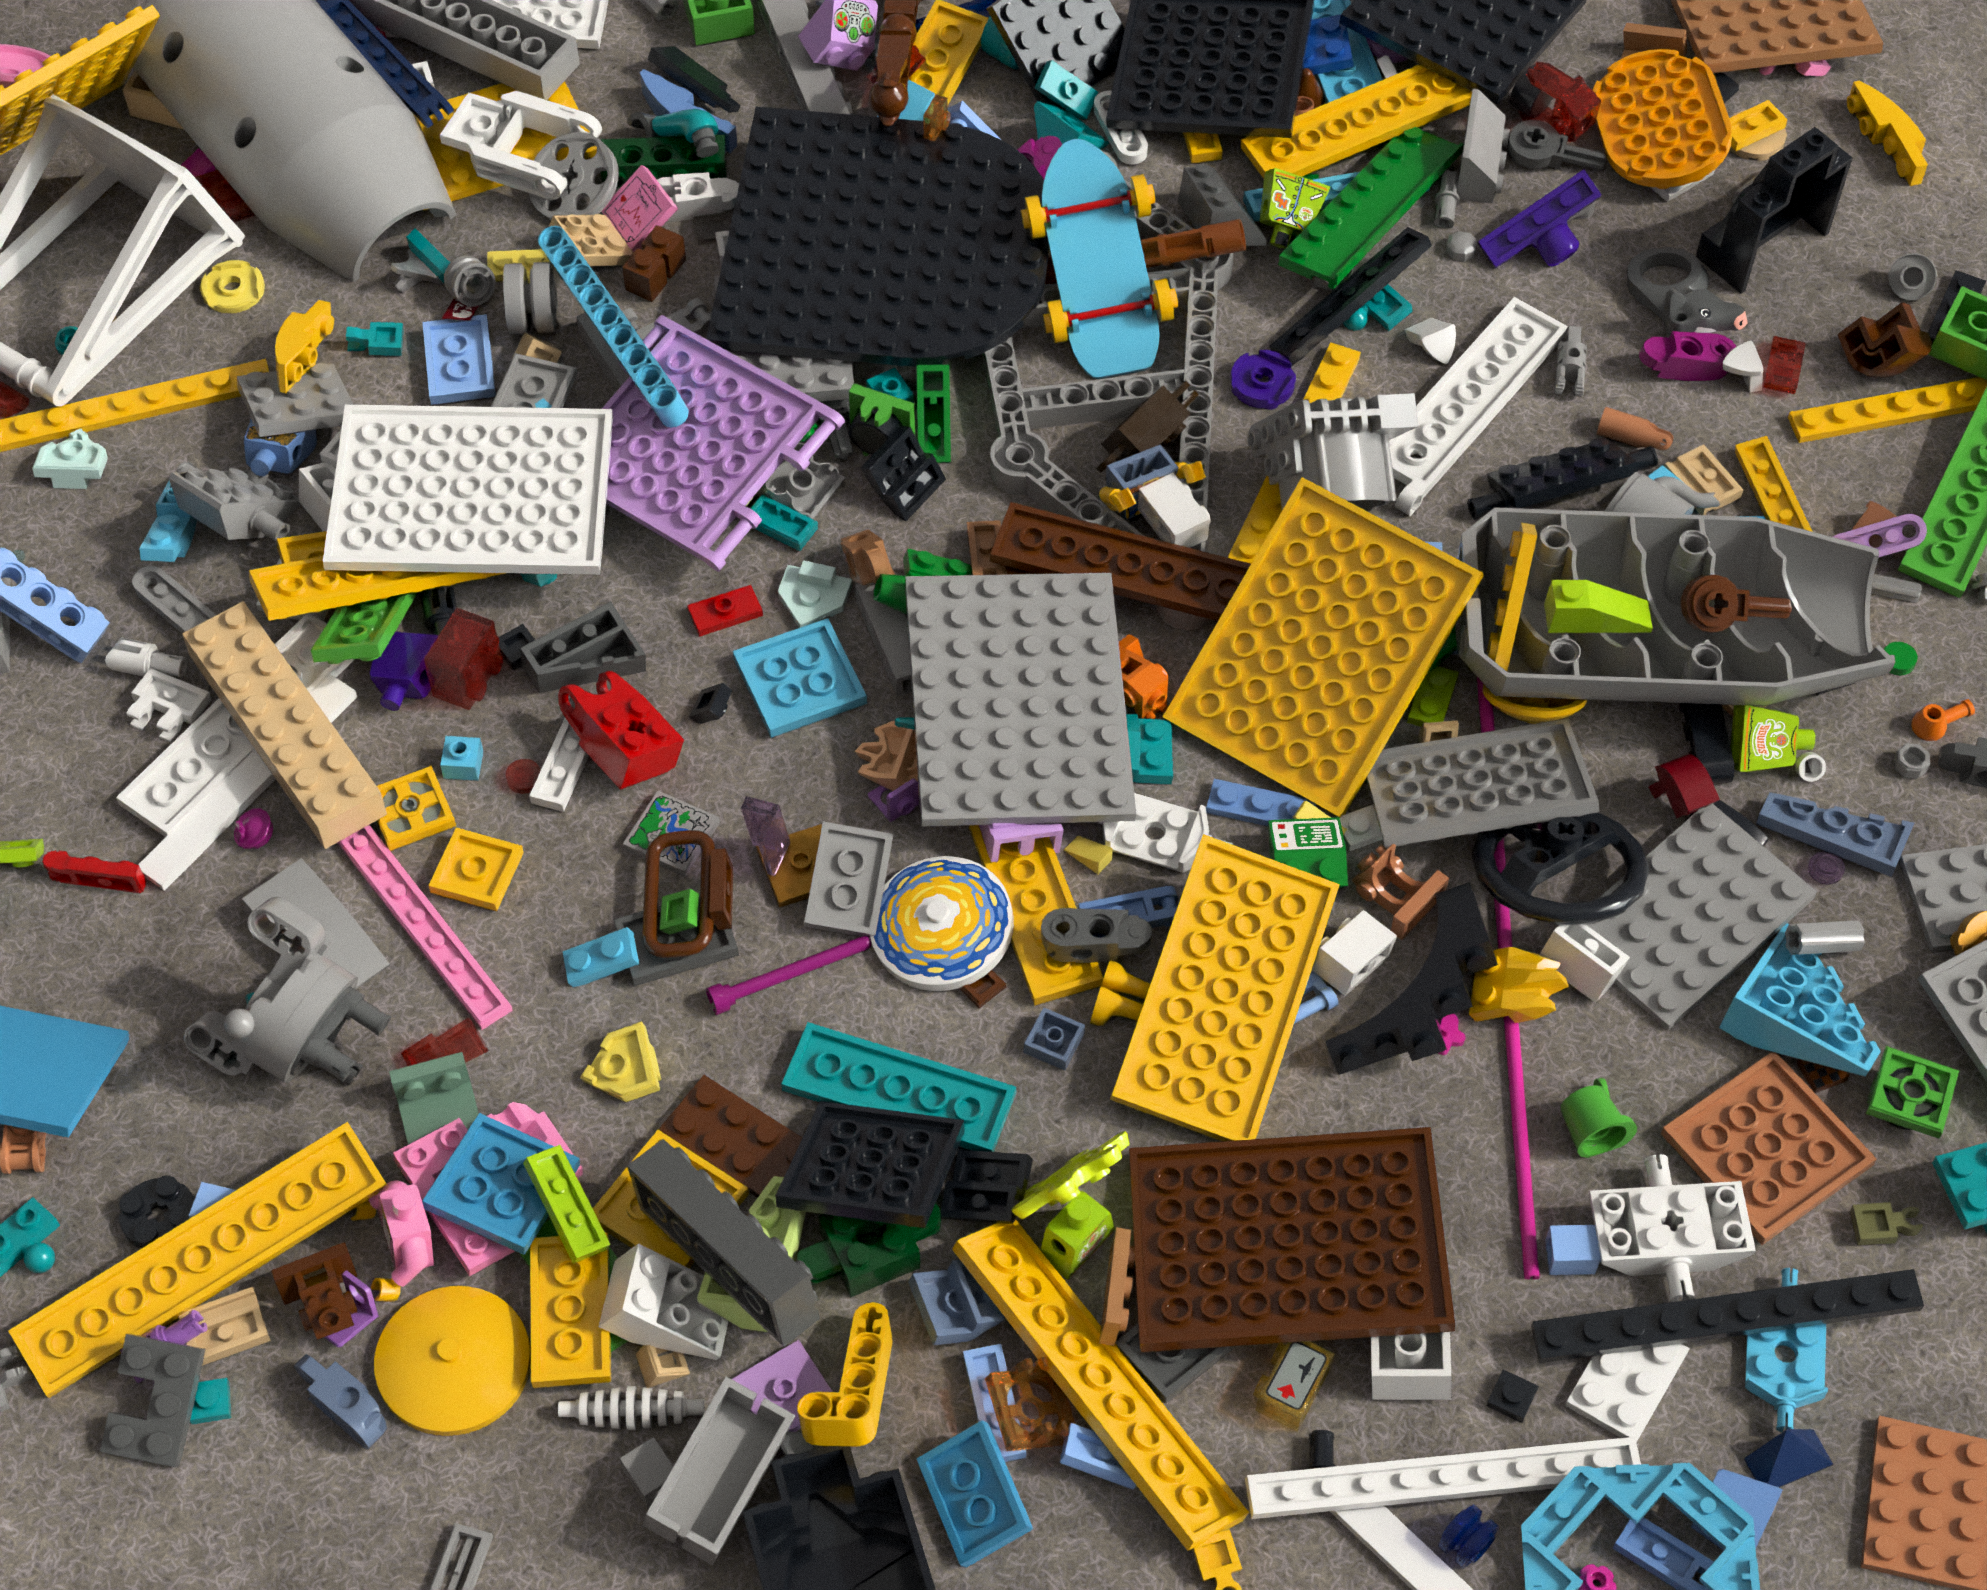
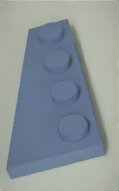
M1769 792L1756 824L1890 877L1894 873L1914 826L1913 822L1904 820L1901 821L1900 825L1884 822V816L1871 813L1868 818L1848 814L1849 809L1838 806L1822 809L1818 808L1814 801Z

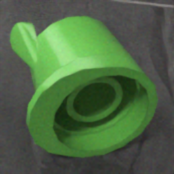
M1597 1078L1594 1080L1593 1086H1587L1575 1091L1561 1104L1560 1111L1575 1148L1581 1157L1589 1158L1623 1147L1637 1133V1126L1633 1119L1621 1115L1610 1099L1607 1082L1604 1078Z

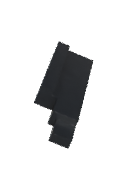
M677 47L651 48L648 60L713 108L721 107L728 113L739 111L741 105L726 92L728 85Z

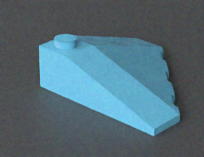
M1787 923L1779 931L1735 995L1719 1028L1752 1047L1866 1077L1879 1056L1880 1049L1875 1041H1869L1868 1044L1860 1032L1865 1023L1854 1003H1848L1846 1006L1839 992H1842L1844 985L1833 966H1827L1825 969L1818 957L1822 953L1791 955L1786 948L1785 931L1789 925Z

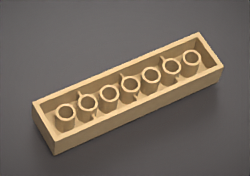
M244 601L182 633L191 659L324 849L387 815L378 787Z

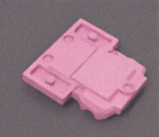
M512 1102L500 1114L492 1115L491 1113L487 1115L496 1121L554 1147L561 1145L563 1151L573 1155L544 1111L538 1114L525 1104ZM460 1118L393 1153V1159L410 1185H417L421 1200L424 1199L468 1131ZM581 1165L575 1173L578 1181L579 1177L583 1175V1168ZM427 1211L469 1276L515 1252L508 1247Z

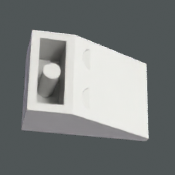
M637 1244L614 1261L598 1327L631 1343L651 1345L660 1349L717 1360L722 1354L728 1320L698 1303L697 1297L704 1278L703 1275Z

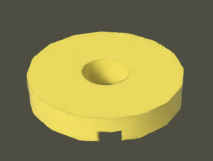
M229 260L216 264L211 268L212 271L207 276L205 273L200 284L204 303L212 310L221 313H238L248 310L258 303L264 294L265 288L261 271L243 260ZM228 283H240V286L237 289H224V287Z

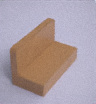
M1626 23L1624 27V51L1621 59L1634 53L1654 49L1677 50L1680 56L1686 57V29Z

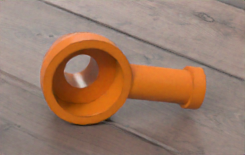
M1965 699L1960 704L1946 710L1939 705L1929 704L1914 715L1911 727L1919 738L1926 741H1936L1945 735L1947 724L1965 716L1974 715L1975 708L1969 699Z

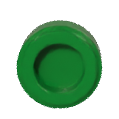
M1892 642L1884 648L1889 655H1894L1895 664L1889 673L1902 676L1913 671L1918 656L1912 646L1904 642Z

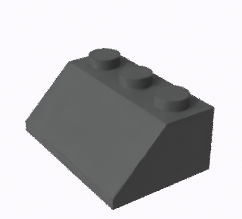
M1203 164L1196 165L1195 167H1184L1178 202L1195 229L1205 225L1241 219L1246 246H1266L1267 240L1239 197L1214 167Z

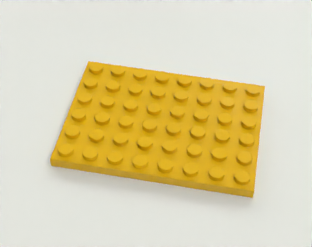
M151 5L144 10L141 6L134 8L125 15V21L118 25L114 22L106 24L97 31L99 34L97 37L90 41L86 37L78 40L70 46L71 51L62 57L59 53L50 56L42 62L44 67L35 72L28 69L14 78L16 83L7 88L0 85V156L33 137L44 109L43 102L47 97L50 98L52 94L82 109L124 85L160 17L155 7Z
M1301 477L1168 706L1163 718L1341 818L1346 814L1484 574Z

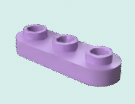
M1904 514L1840 533L1833 537L1872 547L1869 544V538L1873 535H1879L1883 540L1881 546L1876 548L1879 550L1880 558L1920 545L1926 537L1927 527L1919 516ZM1906 525H1912L1916 529V534L1911 538L1905 537L1902 533Z

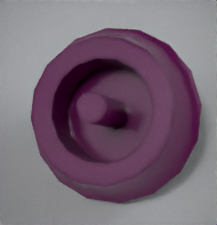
M253 808L245 812L238 821H235L234 840L239 847L243 849H258L270 840L274 828L267 811L261 808Z

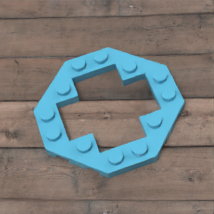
M1672 1463V1465L1649 1466V1464L1616 1465L1615 1467L1600 1468L1577 1466L1566 1475L1521 1525L1525 1590H1578L1581 1587L1583 1580L1561 1562L1554 1553L1604 1498L1609 1500L1637 1525L1662 1496L1724 1549L1722 1554L1700 1577L1699 1581L1709 1590H1760L1754 1520L1751 1515L1691 1463Z

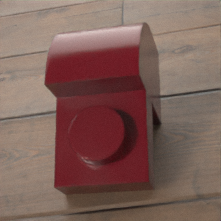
M1687 754L1655 766L1659 781L1648 788L1655 799L1667 795L1676 819L1696 812L1702 807H1708L1720 800L1708 771L1695 756Z

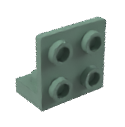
M463 1052L389 1071L408 1145L458 1118L461 1119L467 1130H469L479 1114Z

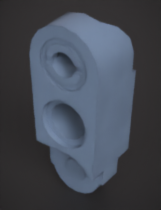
M305 1354L294 1365L297 1373L311 1385L307 1389L310 1395L308 1400L363 1448L369 1449L384 1434L387 1425L378 1404L368 1394L366 1386L336 1361L328 1369H325L315 1359Z

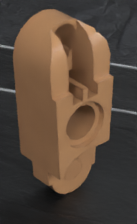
M867 529L841 538V546L847 558L845 560L848 563V570L852 580L864 586L872 582L876 583L880 574L895 575L890 565L883 539Z

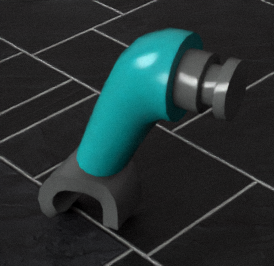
M688 109L660 116L634 112L627 118L629 126L645 129L644 138L685 136L688 142L694 144L697 156L701 158L710 157L719 151L718 144L715 142V135L719 130L717 122L709 112L704 110Z

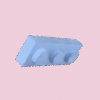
M996 1344L963 1351V1359L977 1421L982 1420L989 1423L1005 1462L1026 1458V1448L1002 1345Z

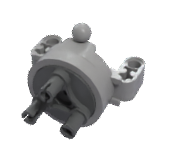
M272 897L249 915L247 924L250 933L256 939L281 954L276 965L254 992L245 1010L242 1008L235 1009L226 1016L217 1011L204 1013L185 1030L184 1043L192 1053L228 1075H237L241 1072L246 1075L250 1072L253 1065L256 1064L287 1084L311 1064L319 1069L324 1068L339 1078L340 1081H346L348 1085H351L354 1081L353 1078L357 1077L363 1065L336 1049L337 1044L334 1042L346 1020L349 1021L352 1018L379 1036L388 1025L391 1016L386 1015L364 1000L365 995L355 989L358 977L324 956L331 942L328 940L324 941L325 930L322 924L281 897ZM267 914L274 919L275 924L268 919ZM203 1029H205L210 1034V1036H208Z

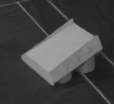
M798 443L794 449L799 451L804 444ZM813 456L809 459L810 464L803 472L797 470L784 460L758 490L756 495L761 496L763 494L814 519L846 477L840 475L838 469L832 464L826 462L819 464L812 460Z

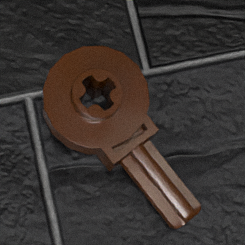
M1716 574L1698 576L1690 581L1683 590L1680 601L1681 612L1686 622L1694 629L1703 632L1723 631L1730 627L1734 621L1747 622L1748 617L1787 619L1790 616V612H1792L1789 599L1750 596V590L1737 589L1735 584L1728 578ZM1709 600H1714V607L1709 606Z

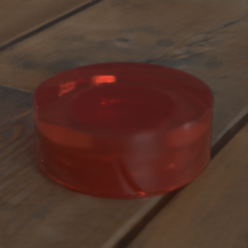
M519 759L512 762L506 770V780L509 788L519 794L531 793L541 771L539 765L530 759Z

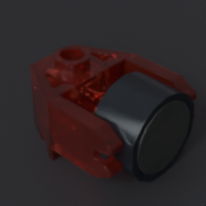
M1537 61L1535 65L1530 66L1519 77L1510 94L1509 103L1519 110L1518 112L1523 121L1540 120L1548 123L1557 130L1558 134L1568 136L1567 141L1575 142L1596 123L1601 100L1586 85L1580 75L1573 79L1550 63ZM1555 98L1556 100L1554 108L1552 110L1548 107V105L1551 103L1552 99Z

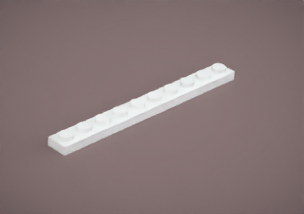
M1635 1437L1255 1474L1247 1475L1245 1483L1251 1519L1554 1489L1577 1466L1600 1468L1615 1467L1616 1465L1641 1464Z

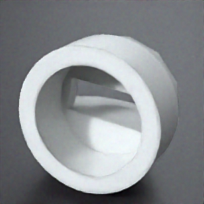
M1805 752L1797 757L1795 769L1801 778L1813 782L1819 780L1824 775L1826 763L1818 754ZM1806 760H1808L1811 773H1805Z

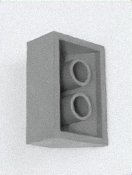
M1472 89L1457 194L1460 199L1493 203L1494 194H1501L1504 175L1498 174V170L1504 171L1507 152L1501 151V147L1507 148L1510 129H1504L1506 116L1478 89Z

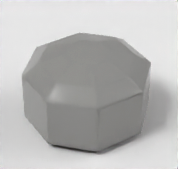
M1457 231L1449 235L1445 252L1452 260L1465 262L1474 258L1478 241L1471 233Z
M1906 743L1897 750L1894 756V769L1904 778L1918 779L1928 771L1930 766V753L1920 744Z

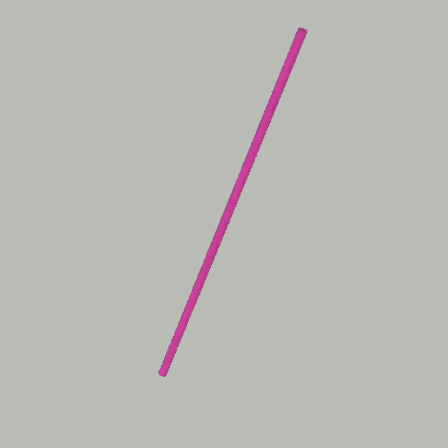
M1477 677L1481 733L1495 731L1493 705L1484 696L1483 683ZM1504 838L1497 844L1494 854L1500 873H1502L1506 866ZM1494 898L1498 949L1513 947L1510 909L1498 903ZM1504 1016L1524 1279H1530L1531 1276H1533V1279H1539L1519 1023H1515L1509 1016Z

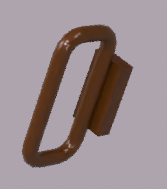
M686 830L665 833L655 838L648 846L646 852L642 931L644 947L650 954L658 958H674L698 954L710 943L714 924L718 930L732 929L733 864L726 849H715L714 841L708 834L702 831ZM697 844L701 847L698 935L695 939L688 942L660 943L657 940L660 854L665 848L670 846Z

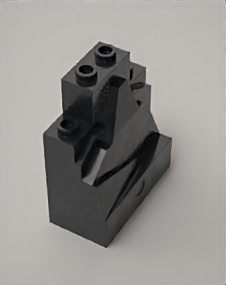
M1816 127L1812 128L1769 157L1768 163L1757 175L1753 183L1741 191L1727 216L1701 234L1695 257L1742 294L1746 291L1757 249L1801 218L1823 236L1829 234L1853 157Z
M822 1446L815 1450L800 1454H789L781 1459L771 1461L780 1501L761 1503L754 1508L743 1511L746 1530L762 1590H936L899 1468L890 1471H878L860 1479L850 1446Z

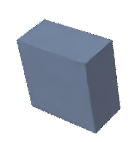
M1043 1007L1024 1043V1053L1066 1070L1085 1034V1024Z

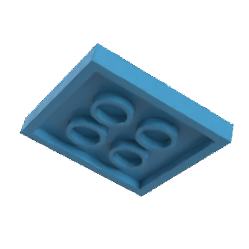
M479 1113L422 1200L424 1210L525 1255L549 1215L523 1162L526 1157L554 1146ZM564 1151L574 1173H576L580 1166V1158Z

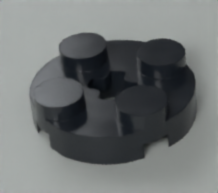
M165 1175L160 1178L147 1180L134 1187L120 1199V1227L132 1245L143 1248L189 1220V1213L195 1199L190 1190L185 1185L177 1182L172 1176ZM154 1208H167L168 1211L163 1214L164 1220L157 1222L155 1218L148 1220V1217L153 1214L152 1210Z

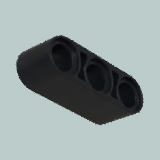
M1679 703V710L1684 713L1685 722H1682L1685 739L1690 741L1692 750L1688 751V753L1701 761L1713 783L1732 782L1734 778V761L1722 705Z

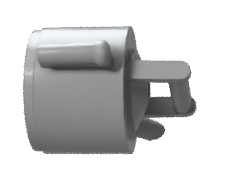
M1635 472L1619 489L1605 512L1692 515L1694 507L1702 509L1718 507L1720 503L1714 497L1715 492L1698 493L1674 477L1663 476L1652 480L1645 474L1641 475Z

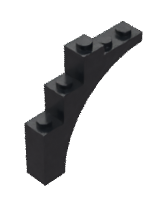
M1470 882L1435 894L1439 913L1437 934L1429 957L1417 977L1404 992L1376 1016L1348 1032L1326 1040L1328 1052L1338 1075L1408 1052L1411 1061H1415L1447 1050L1438 1019L1473 1007L1464 976L1498 965Z

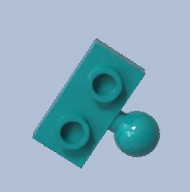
M1387 284L1371 300L1367 301L1352 314L1349 319L1344 321L1343 325L1349 330H1361L1366 326L1368 316L1371 315L1390 331L1413 312L1412 304Z
M34 1197L0 1224V1277L23 1257L25 1266L34 1273L47 1272L55 1263L54 1250L48 1244L41 1242L55 1231L60 1224Z

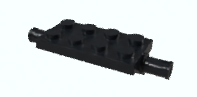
M1598 438L1591 440L1589 444L1583 446L1563 448L1559 453L1549 456L1532 457L1525 463L1504 465L1497 471L1487 473L1488 483L1494 490V493L1468 499V510L1471 517L1475 520L1485 516L1495 507L1523 508L1618 479L1627 478L1639 470L1657 466V453L1652 446H1648L1626 454V452L1610 440Z

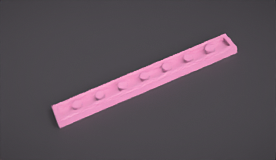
M370 825L337 842L481 1030L513 1011L506 998Z

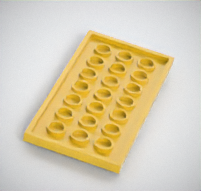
M1203 834L1110 1100L1220 1141L1256 1139L1340 884Z

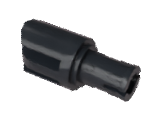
M436 587L433 589L432 598L430 589L420 592L425 627L432 631L433 635H438L445 647L453 655L457 651L453 629L459 623L454 587L447 588L446 596L443 587Z

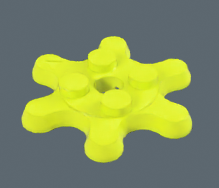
M1126 1131L1113 1136L1093 1150L1089 1151V1149H1086L1075 1155L1048 1178L1027 1189L1023 1200L1016 1204L1011 1211L1020 1219H1024L1047 1203L1050 1206L1058 1202L1063 1205L1080 1194L1078 1189L1080 1185L1088 1181L1092 1184L1110 1173L1109 1167L1122 1158L1121 1151L1130 1144Z

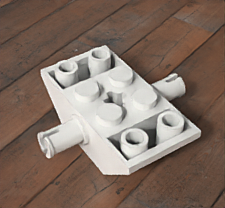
M1660 1154V1162L1657 1163L1656 1155H1652L1644 1159L1649 1187L1593 1190L1589 1192L1601 1263L1629 1276L1666 1274L1670 1291V1302L1679 1301V1297H1682V1301L1695 1299V1293L1693 1292L1689 1272L1714 1271L1751 1256L1756 1251L1741 1181L1672 1185L1668 1157Z

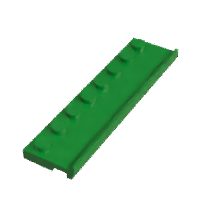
M1418 127L1406 130L1403 134L1394 137L1279 255L1278 265L1308 279L1316 276L1327 281L1328 287L1334 289L1463 153L1464 143L1454 144L1425 132Z

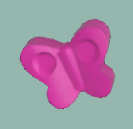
M1456 1014L1443 1017L1440 1028L1447 1050L1439 1052L1438 1054L1440 1055L1448 1054L1451 1046H1462L1466 1039L1465 1034L1458 1030Z

